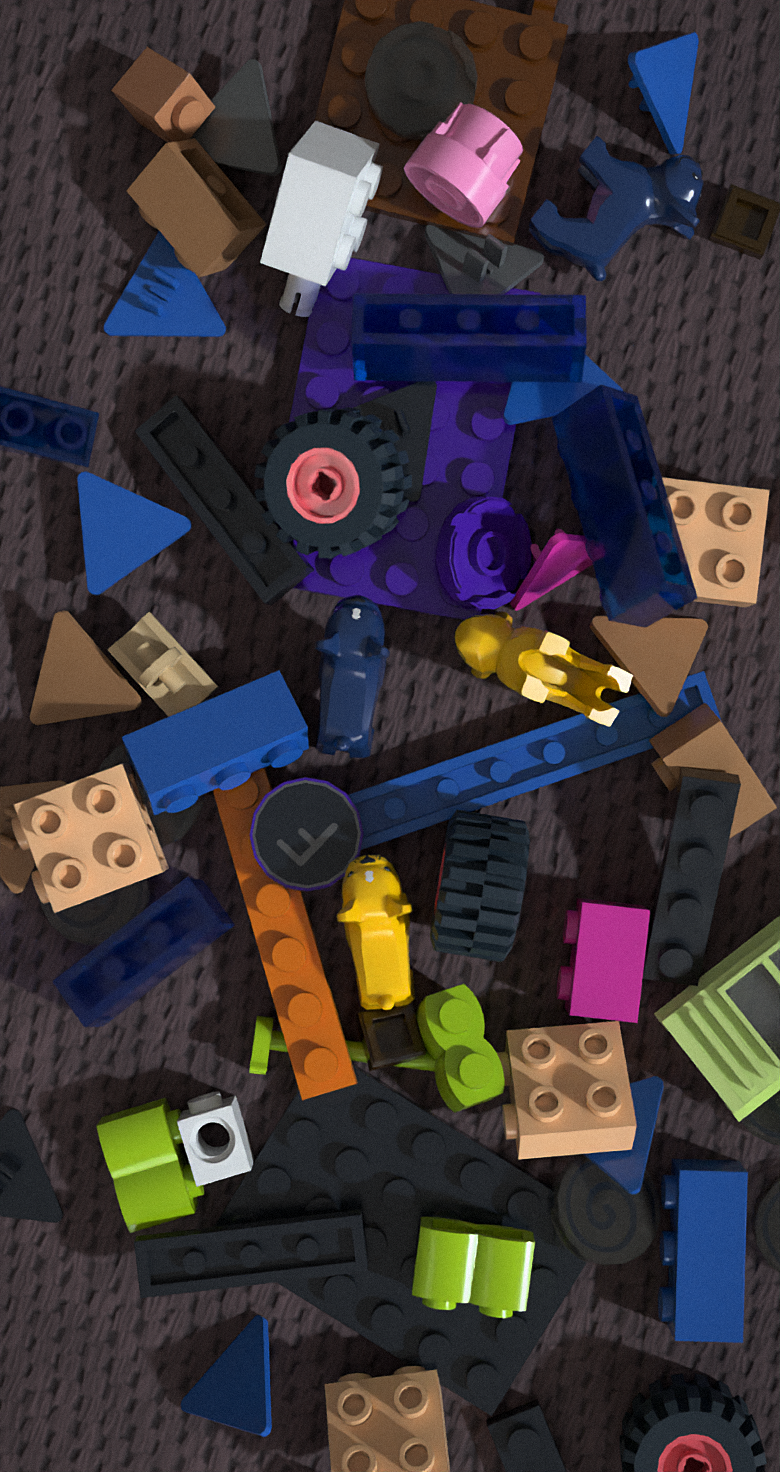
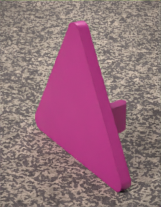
M556 529L555 535L549 539L542 552L537 544L531 545L530 549L535 563L510 604L515 611L522 609L614 552L618 548V544L613 538L566 534L561 529Z

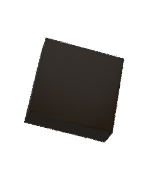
M731 184L727 190L709 241L761 260L780 213V202Z
M412 1002L396 1007L394 1004L393 1008L389 1010H383L382 1008L373 1009L356 1015L355 1019L369 1071L420 1059L426 1055Z

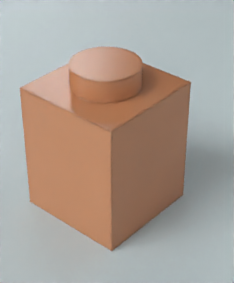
M146 47L111 90L138 123L168 143L190 139L215 109L214 104L189 72Z

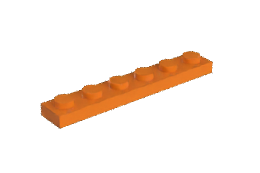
M265 767L251 773L250 778L240 786L230 790H220L217 788L213 790L299 1092L302 1100L355 1085L358 1082L303 893L301 890L286 889L267 877L254 858L249 836L253 813L264 796L272 791Z

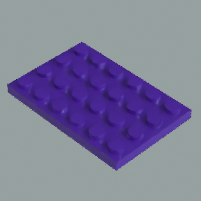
M350 258L345 271L337 268L327 285L320 286L317 300L308 318L289 422L295 421L294 417L322 409L337 407V409L353 408L427 378L435 380L437 389L420 499L416 502L409 501L406 511L397 514L396 518L399 522L392 531L382 535V539L355 553L346 556L339 554L333 558H319L318 551L309 555L303 554L314 571L292 589L338 598L361 595L371 599L377 605L462 621L474 615H481L482 609L465 607L452 599L441 583L436 563L437 539L445 518L458 503L473 496L503 497L516 424L509 425L505 423L503 414L531 316L537 315L540 293L512 288L470 321H464L458 316L441 274ZM293 540L294 544L297 546L298 542L296 540Z

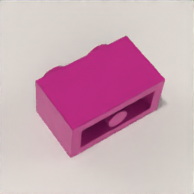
M577 898L576 911H566L563 943L572 944L570 966H560L557 999L566 1000L565 1009L569 1015L638 1022L650 909L643 905Z

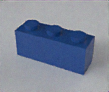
M280 670L122 736L128 760L154 815L164 811L176 813L185 810L198 800V796L217 788L220 790L236 788L245 783L250 778L251 773L270 765L274 768L289 765L296 761L303 751L309 749L308 727Z
M672 1159L671 1175L662 1176L661 1202L663 1209H670V1231H661L659 1249L661 1265L669 1266L668 1287H659L658 1314L660 1322H667V1326L675 1341L743 1343L748 1172L737 1160Z

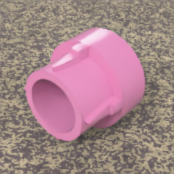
M460 102L445 122L439 121L431 133L427 134L405 164L404 171L413 186L435 207L464 225L480 228L504 198L505 191L509 187L506 183L520 163L518 157L523 152V147L514 132L495 115L473 104L464 105Z

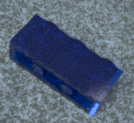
M187 877L52 982L85 1028L103 1027L227 932L235 923L203 880Z

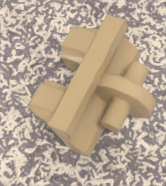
M151 612L142 617L129 632L108 649L111 655L168 717L204 702L219 688Z

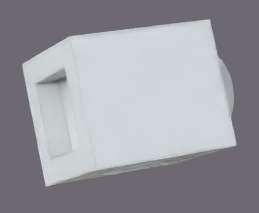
M211 1092L189 1100L187 1102L189 1110L182 1111L177 1124L196 1187L251 1171L255 1158L236 1095L222 1099L220 1092ZM210 1122L219 1123L227 1129L230 1141L221 1147L210 1146L202 1139L200 1128Z

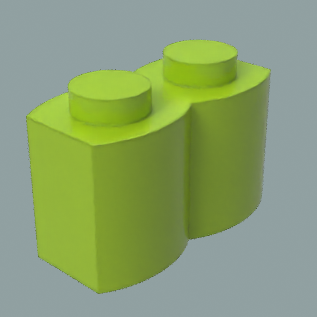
M461 984L426 996L417 1006L416 1019L424 1047L436 1059L435 1080L439 1093L446 1105L456 1113L501 1095L504 1092L505 1084L503 1067L494 1048L483 1038L485 1030L483 1012L473 992L465 984Z
M166 1098L104 1116L97 1124L102 1151L114 1181L122 1215L130 1233L195 1214L198 1206L197 1197L204 1195V1186L196 1187L190 1163L187 1164L181 1148L183 1140L177 1124L181 1112L179 1109L171 1111Z
M421 1217L412 1295L421 1297L423 1305L439 1310L455 1309L456 1303H471L479 1306L480 1313L497 1318H509L513 1315V1311H526L535 1247L534 1233L506 1226L474 1224L439 1217Z

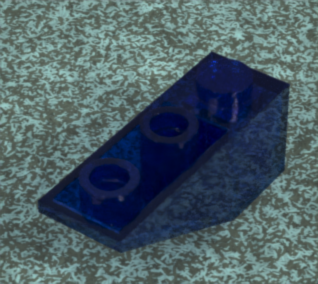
M0 386V450L89 467L99 413Z

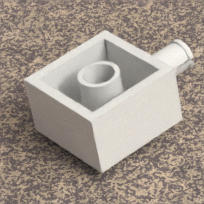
M318 121L312 124L289 153L260 261L262 264L289 273L279 305L283 310L291 313L293 304L298 302L299 295L301 294L296 311V316L309 317L317 300L320 286L327 285L337 268L345 271L352 252H357L367 225V219L361 216L368 199L372 200L375 195L383 170V166L374 163L379 143Z

